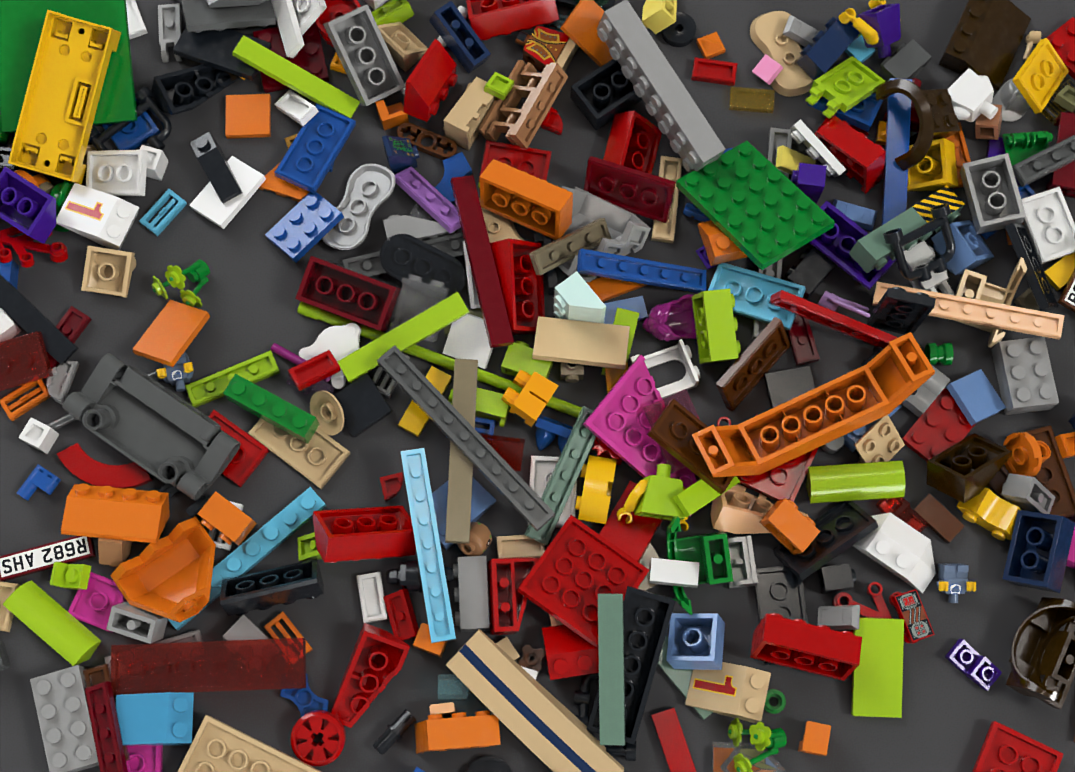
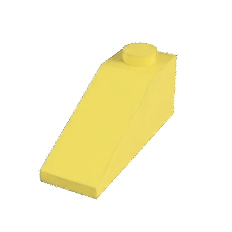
M646 0L642 13L644 26L657 34L676 22L677 0Z

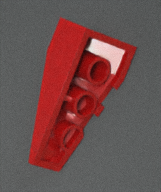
M364 623L330 713L337 716L344 726L352 728L370 707L372 701L402 669L410 645L386 630Z

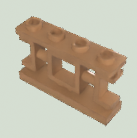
M523 60L517 61L508 77L514 81L513 88L504 100L496 97L478 128V131L486 140L496 142L501 133H506L505 137L511 144L515 145L517 143L520 148H528L568 78L558 63L551 62L546 64L542 73H536L537 70L531 63L527 62L526 64ZM521 98H527L522 108L517 109L516 107Z

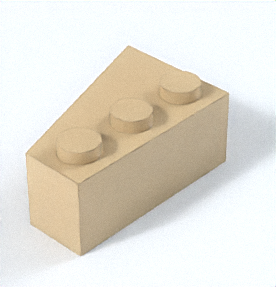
M478 77L468 84L464 94L443 120L445 137L453 140L456 145L468 151L480 133L478 131L479 126L496 99L495 96L484 91L487 82Z

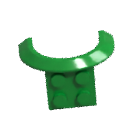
M678 516L673 517L666 531L667 559L699 562L698 584L707 583L712 585L733 582L727 533L715 532L677 538V532H681L680 518ZM672 586L678 604L688 614L693 615L691 600L687 598L684 588L682 586Z

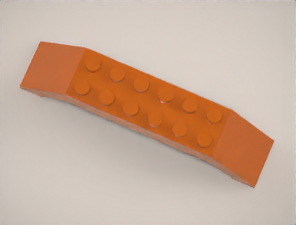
M909 332L890 341L887 347L860 368L738 425L714 426L713 424L692 434V438L713 477L761 475L890 414L934 375L935 370L912 333Z

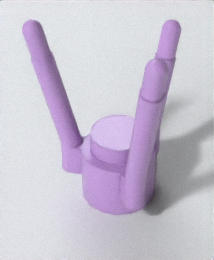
M825 291L818 305L835 312L841 306L867 318L870 317V314L867 313L869 311L868 307L838 297L828 291Z

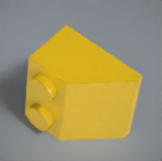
M945 138L932 140L931 147L924 159L908 169L907 191H937L946 185L949 188L958 186L954 142Z

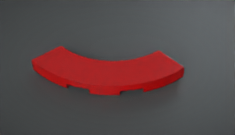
M79 443L57 453L60 461L72 474L93 486H111L113 488L127 489L142 486L153 481L148 471L137 463L109 465L98 462L87 455Z

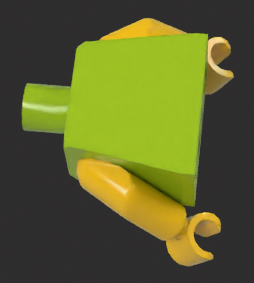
M657 464L656 475H649L638 482L630 492L624 507L617 511L618 521H620L622 515L627 514L628 516L625 521L627 524L631 523L633 519L631 512L638 516L669 521L673 517L678 516L680 524H682V530H688L689 525L685 521L688 517H685L673 499L674 496L686 488L683 486L682 480L670 478L671 465Z

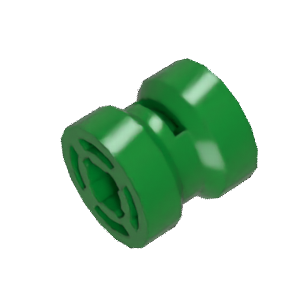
M936 343L926 344L925 356L931 365L935 366L937 363H941L944 366L952 365L954 354L952 343H942L938 346Z

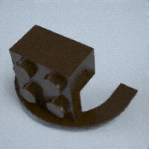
M894 79L877 87L876 100H883L895 93L904 94L914 103L920 122L918 137L912 148L905 154L895 158L896 164L905 171L924 159L931 147L932 140L946 139L959 132L960 128L948 89L922 90L909 80Z

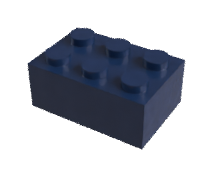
M1018 510L1002 579L1017 586L1060 593L1075 523L1063 516Z

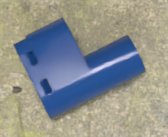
M37 464L16 493L29 501L37 488L51 495L61 479Z

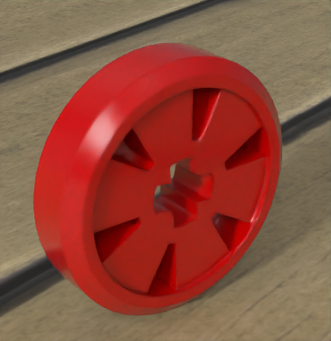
M310 711L300 717L294 725L290 738L291 747L295 755L308 765H328L336 760L344 749L346 742L345 728L339 718L328 711ZM320 732L323 734L322 740L324 743L319 741L317 744L313 741L315 738L313 733L317 735Z

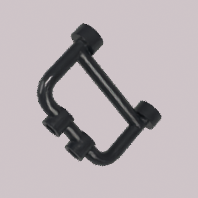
M144 87L135 94V99L140 104L136 107L137 118L150 109L163 125L162 131L150 137L144 145L163 150L165 148L163 141L170 136L172 125L169 118L152 99L154 93L149 87ZM131 122L114 123L102 133L96 127H92L88 145L92 144L97 151H108L103 143Z
M941 204L931 208L934 220L904 236L901 228L893 229L883 234L885 243L892 246L898 269L905 279L911 281L918 279V282H924L932 278L931 271L941 273L947 270L946 263L953 258L956 248L947 215L951 214L949 204ZM941 227L946 244L945 253L931 258L930 262L914 268V271H910L902 247Z
M599 673L584 675L581 680L580 690H575L574 705H579V715L575 716L586 726H588L590 683L595 679H599ZM625 742V745H604L610 755L626 756V761H636V742L634 745Z

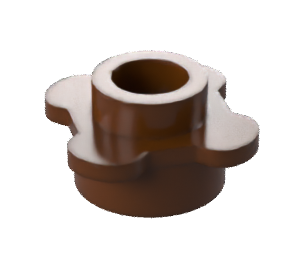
M525 645L522 648L523 656L519 660V665L539 672L542 669V658L545 657L544 649H534L530 645Z

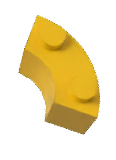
M589 455L588 463L584 464L581 470L580 477L585 478L582 496L577 495L575 510H579L578 520L606 524L617 460Z
M986 487L974 498L965 503L959 501L956 506L963 513L962 517L965 520L977 523L992 532L991 535L1002 541L1005 538L1008 540L1012 539L1017 512L1021 510L1019 506L1003 500Z

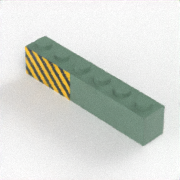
M946 185L859 239L849 254L866 273L875 268L880 270L889 259L895 260L891 244L885 243L883 236L885 232L901 228L904 236L934 220L930 209L941 204H949L951 214L947 215L948 221L952 223L961 216L960 210L965 204ZM938 227L933 231L937 233L941 230V227ZM933 231L903 246L902 249L911 250L919 240L923 242L929 238Z

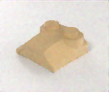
M88 246L81 291L127 298L132 271L136 267L135 253Z

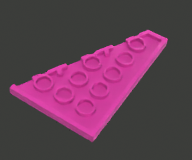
M640 355L590 414L583 425L643 478L649 475H656L657 464L671 465L670 478L682 480L683 486L687 489L696 483L694 473L647 435L664 410L665 405L659 391L655 387L653 376H650L644 362L645 358Z

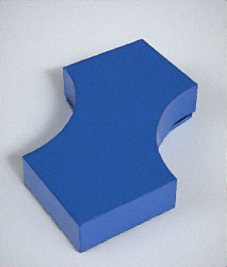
M463 152L442 161L445 170L441 182L434 187L453 205L456 203L450 182L451 178L472 174V169Z
M282 673L280 697L293 701L298 707L301 717L314 710L328 711L329 700L314 694L309 686L307 673Z

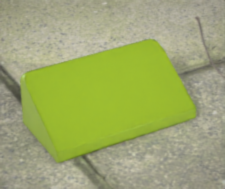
M390 0L371 12L377 25L396 22L403 23L414 16V12L407 0Z

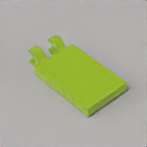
M851 56L814 80L809 91L811 95L805 101L813 106L822 96L828 100L826 104L828 108L822 114L830 119L839 109L845 113L875 93L877 87L883 85L885 80Z

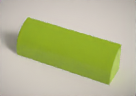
M903 461L808 467L806 482L810 503L904 497L906 485Z
M32 580L18 587L3 603L10 612L72 666L89 660L101 643L97 636Z

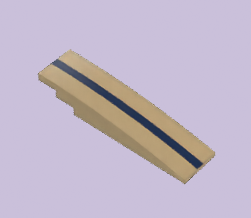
M480 629L446 663V666L553 772H624V767L606 751L604 745H600V741L587 730V726Z

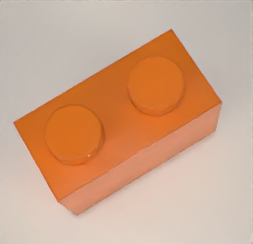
M216 491L197 513L203 518L200 523L211 531L214 528L220 531L219 537L229 545L234 542L239 546L257 524L252 518Z
M786 498L776 501L760 520V523L793 555L803 553L820 533L815 527V522L799 512L798 506Z

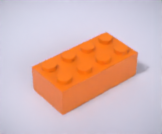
M495 159L490 162L479 176L481 208L554 240L561 238L572 224V192Z

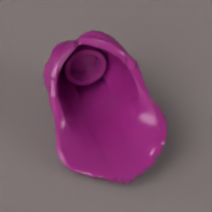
M687 294L678 300L656 305L650 311L649 316L644 319L642 327L661 341L697 339L692 304L693 295Z

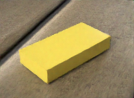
M784 145L777 147L775 167L792 175L793 170H797L799 163H816V160Z

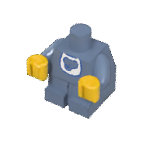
M186 352L183 353L174 367L163 364L164 368L156 369L157 377L163 379L166 383H170L172 386L175 385L177 392L186 390L185 383L190 382L194 373V366L189 361V356Z
M938 563L939 581L936 582L939 591L948 594V603H958V594L976 591V582L968 580L969 565L962 563Z

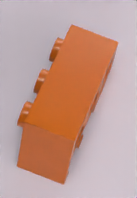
M489 710L477 711L475 716L469 717L466 716V712L452 713V718H443L442 714L428 715V720L414 724L416 754L430 751L440 752L501 745L499 719L495 715H490Z

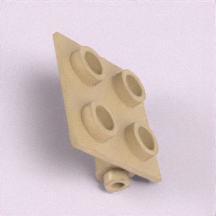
M888 415L880 418L854 444L860 454L858 463L890 461L905 445Z

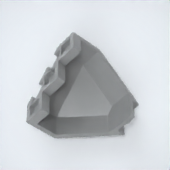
M562 186V188L573 193L572 224L563 236L599 218H605L611 239L602 238L599 246L591 250L626 256L632 251L636 253L643 248L651 228L635 214L576 186L575 189ZM578 255L558 266L569 277L577 271ZM579 273L586 282H591L597 278V276Z

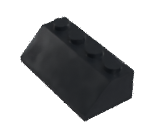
M317 558L222 580L220 604L228 616H241L252 610H267L278 604L289 605L296 600L317 598L319 595L324 594V584Z

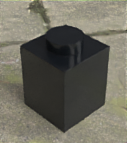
M850 563L821 567L817 571L821 594L848 591L854 588V583H856V574L854 569H851Z

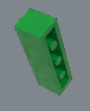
M237 374L234 375L223 393L228 401L307 444L320 425L315 416Z

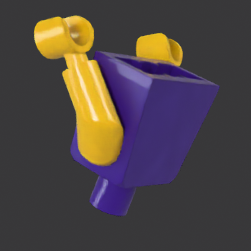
M870 0L868 5L871 9L858 14V18H856V12L853 8H848L839 15L838 18L841 23L848 24L850 21L853 23L852 26L862 34L867 48L877 47L879 58L892 56L890 44L901 38L899 3L886 4V0Z

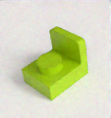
M54 562L50 585L72 590H87L92 566Z

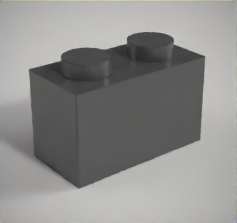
M913 39L907 45L903 43L896 50V54L892 58L888 56L881 63L880 67L882 68L878 76L884 79L885 83L890 78H914L927 67L932 56Z

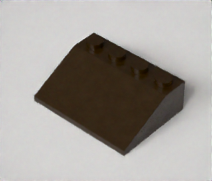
M968 0L938 65L961 75L970 68L977 75L988 76L992 87L999 91L1031 18L1010 0Z

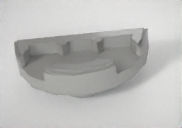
M66 361L63 365L52 368L48 374L46 386L49 395L55 402L63 405L79 367L78 361Z

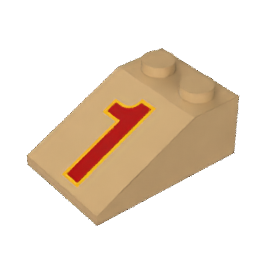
M722 662V670H693L685 705L756 724L762 720L771 673Z

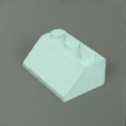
M577 271L555 287L553 305L555 318L604 324L606 305Z

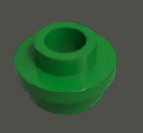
M770 689L767 691L764 710L770 714L780 713L786 705L785 696L777 689ZM771 697L777 699L776 706H771L769 704V699Z

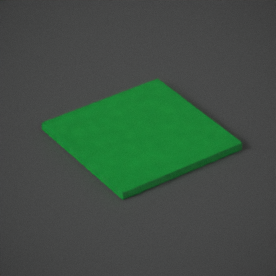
M0 0V114L3 133L16 132L47 10L110 27L121 32L117 52L111 53L93 125L137 121L126 0Z

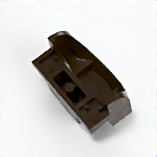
M1042 597L1037 610L1023 621L1014 636L1011 658L1009 660L1012 670L1005 685L1024 696L1035 697L1060 710L1075 677V602L1061 598ZM1066 624L1064 631H1059Z

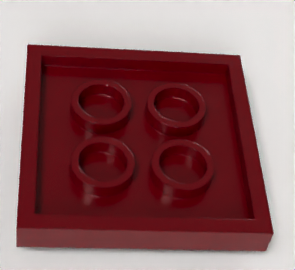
M316 21L303 34L302 37L305 45L294 58L286 56L278 27L253 32L255 38L271 43L272 52L321 80L329 81L320 31ZM261 72L265 93L291 89Z

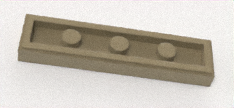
M599 218L529 253L536 275H542L573 259L575 255H578L580 249L591 250L599 246L602 238L611 239L605 218Z

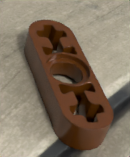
M402 123L397 129L398 137L409 138L411 145H416L418 151L438 159L445 160L458 153L457 145L453 140L412 123ZM411 131V135L404 137L403 132ZM429 137L434 142L431 146L425 147L421 144L422 139ZM448 146L451 147V151H448L447 154H445L443 148L447 149Z

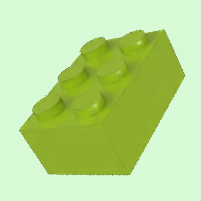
M730 289L702 291L693 295L692 304L699 363L706 364L738 359L741 348L739 340H736L735 331L738 329V322L736 317L733 316L735 298L731 294Z

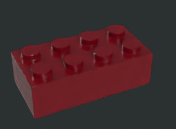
M311 256L295 299L376 330L386 332L401 289Z

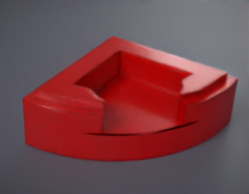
M551 107L541 124V128L561 136L563 132L562 119L558 111Z
M399 472L379 477L384 500L388 501L394 498L402 488L403 473Z

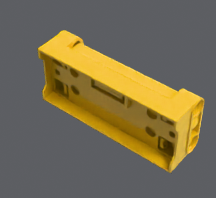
M47 10L8 160L9 164L82 185L87 166L83 164L111 53L117 52L121 32L110 27Z

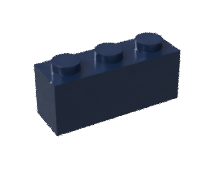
M449 1L433 13L429 20L468 74L486 62L491 53L452 1Z
M833 16L824 25L826 27L825 31L820 30L812 38L814 43L812 45L808 44L801 50L800 54L802 56L796 63L813 80H816L833 65L860 32L852 26L853 23L851 21L848 24H843L839 18Z

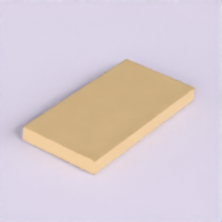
M538 316L532 359L625 369L630 326Z
M261 418L248 432L251 437L267 447L272 453L321 490L351 454L350 451L319 428H317L308 444Z

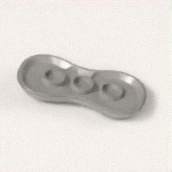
M370 163L358 167L350 175L345 195L336 207L342 212L344 218L322 238L327 245L339 250H352L364 242L374 212L391 196L394 190L395 175L384 166Z

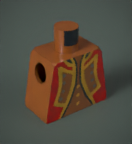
M536 26L531 35L520 31L515 43L524 47L523 60L531 63L535 69L542 73L546 64L557 61L569 37L565 33Z

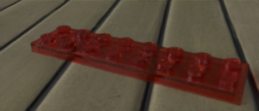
M305 638L111 645V686L113 695L306 688Z

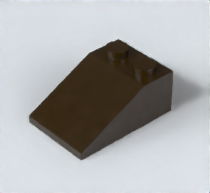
M973 433L927 461V485L965 503L981 493L1011 457L1012 451Z

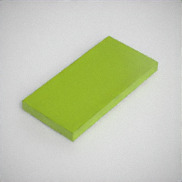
M860 617L859 630H853L854 635L862 637L860 664L852 672L851 715L902 718L904 619Z

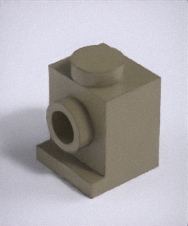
M560 362V380H565L568 383H576L579 380H583L584 365L576 364V366L571 367L568 363Z

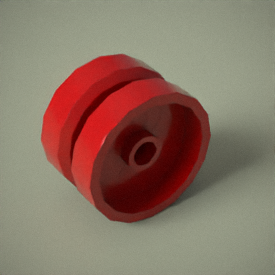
M325 0L327 8L316 19V24L322 38L333 48L334 46L323 24L361 7L357 0Z

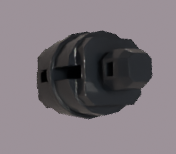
M418 560L401 562L400 571L398 569L386 571L387 583L399 585L400 582L402 589H407L408 592L418 591L422 593ZM444 567L446 582L453 581V569Z

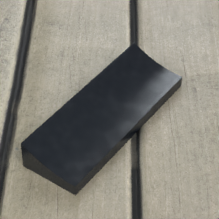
M628 586L623 601L625 742L634 745L676 599ZM598 688L587 730L600 734Z

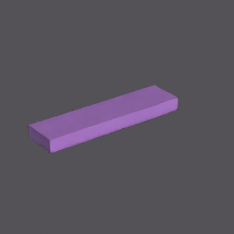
M412 166L395 174V183L449 233L461 228L457 208Z

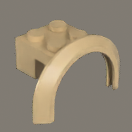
M1021 257L1006 289L987 283L988 276L965 269L954 296L1011 305L1016 290L1027 271L1024 258ZM960 322L990 332L988 347L990 348L1000 342L1006 333L1002 332L1003 329Z

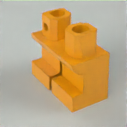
M520 370L513 383L521 387L522 391L518 393L508 387L501 400L511 407L510 413H516L525 420L524 423L532 428L559 385L535 371L530 375Z

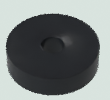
M676 12V22L661 31L662 37L667 44L673 47H685L695 38L696 23L688 14ZM676 28H680V29H682V31L679 32V31H676L675 29H676Z

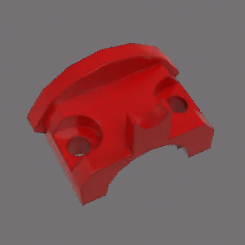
M595 438L592 450H595L597 457L617 460L616 465H621L622 459L599 438Z

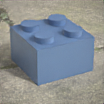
M672 613L669 626L667 662L674 669L722 670L725 622L718 613H693V615L688 613Z

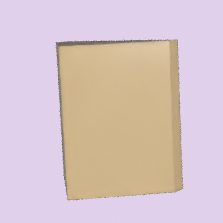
M401 22L377 25L394 62L405 72L416 64L428 49Z

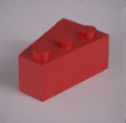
M836 116L832 117L816 131V137L845 166L848 171L846 175L850 179L854 177L863 186L861 190L865 194L883 179L886 151L882 146L873 143L862 132L856 131L845 120H841Z
M539 558L491 559L487 563L490 635H514L519 631L527 598L519 593L517 589Z

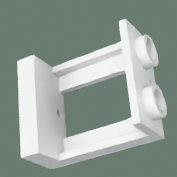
M682 339L675 346L644 356L647 369L673 360L679 361L685 366L686 374L683 379L657 388L662 399L697 387L701 378L700 372L696 365L693 366L690 359L692 358L691 350L688 345H684ZM639 354L630 357V366L640 356Z

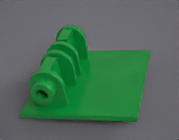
M1048 131L1002 134L1005 154H1009L1012 166L1049 148V142L1053 140L1052 133H1048Z

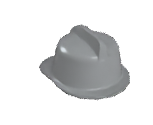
M1013 78L1003 84L992 100V104L1002 105V121L1005 122L1019 120L1030 108L1012 81Z

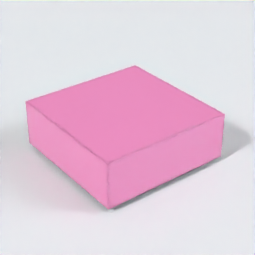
M765 54L752 72L770 85L782 71L783 67Z

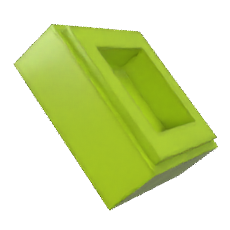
M494 72L486 83L484 91L504 100L513 88L514 81Z

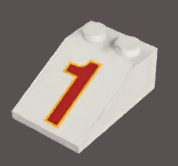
M74 183L56 218V224L109 249L120 250L138 214L139 207L119 197Z

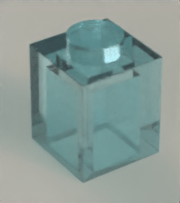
M438 674L439 701H468V695H473L469 688L455 674Z

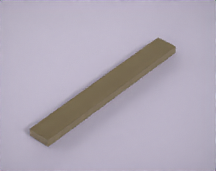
M455 359L452 406L475 429L478 360ZM451 440L445 543L469 544L473 463Z

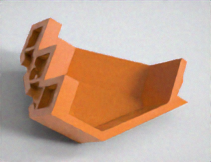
M195 516L178 523L168 536L159 539L157 543H149L139 556L120 563L110 576L129 605L180 623L197 615L209 602L216 544Z

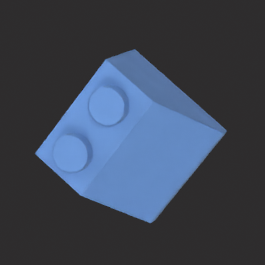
M970 220L952 222L950 224L956 247L953 258L946 263L951 273L955 275L963 274L965 269L972 270L994 257L980 234H976L975 227ZM941 230L931 239L936 252L943 255L946 251V244Z

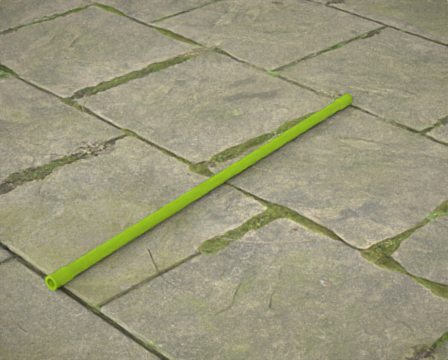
M302 301L298 306V314L333 326L356 323L361 328L360 336L373 341L386 334ZM416 344L403 351L454 371L455 359ZM478 368V381L505 391L508 387L518 393L522 391V388L513 383V381ZM553 396L546 405L549 408L578 418L582 407Z

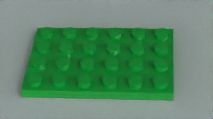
M748 141L725 152L716 161L707 164L696 172L694 170L676 180V187L761 270L834 228L835 221Z

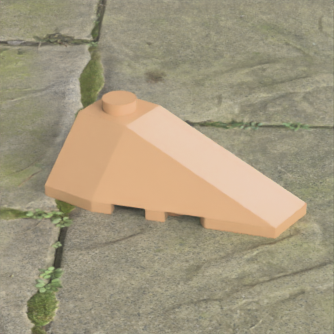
M737 484L712 501L710 516L713 529L733 534L770 533L760 523V520L774 504L766 499L767 496L759 494L758 497L745 492L746 487Z

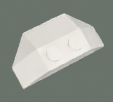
M890 512L871 516L877 521L878 528L852 546L920 593H923L936 574L931 540Z

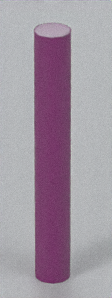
M276 343L271 346L270 350L295 365L307 361ZM332 376L323 380L329 382Z

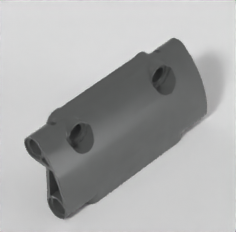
M107 353L102 357L81 392H72L62 405V408L80 420L86 429L164 483H170L194 501L198 500L214 484L241 446L239 441L221 430V426L213 419L140 369L125 364L111 353ZM96 415L100 418L98 425L95 423ZM171 467L175 469V476L173 478L169 473Z

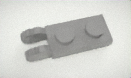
M180 3L158 5L159 44L161 46L163 63L169 62L168 47L175 46L182 35ZM174 54L177 62L182 61L181 56Z

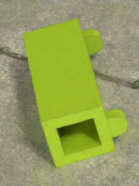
M477 387L476 416L500 422V427H504L510 406L501 400L504 394ZM451 389L448 400L449 402H451V405L453 401V389Z

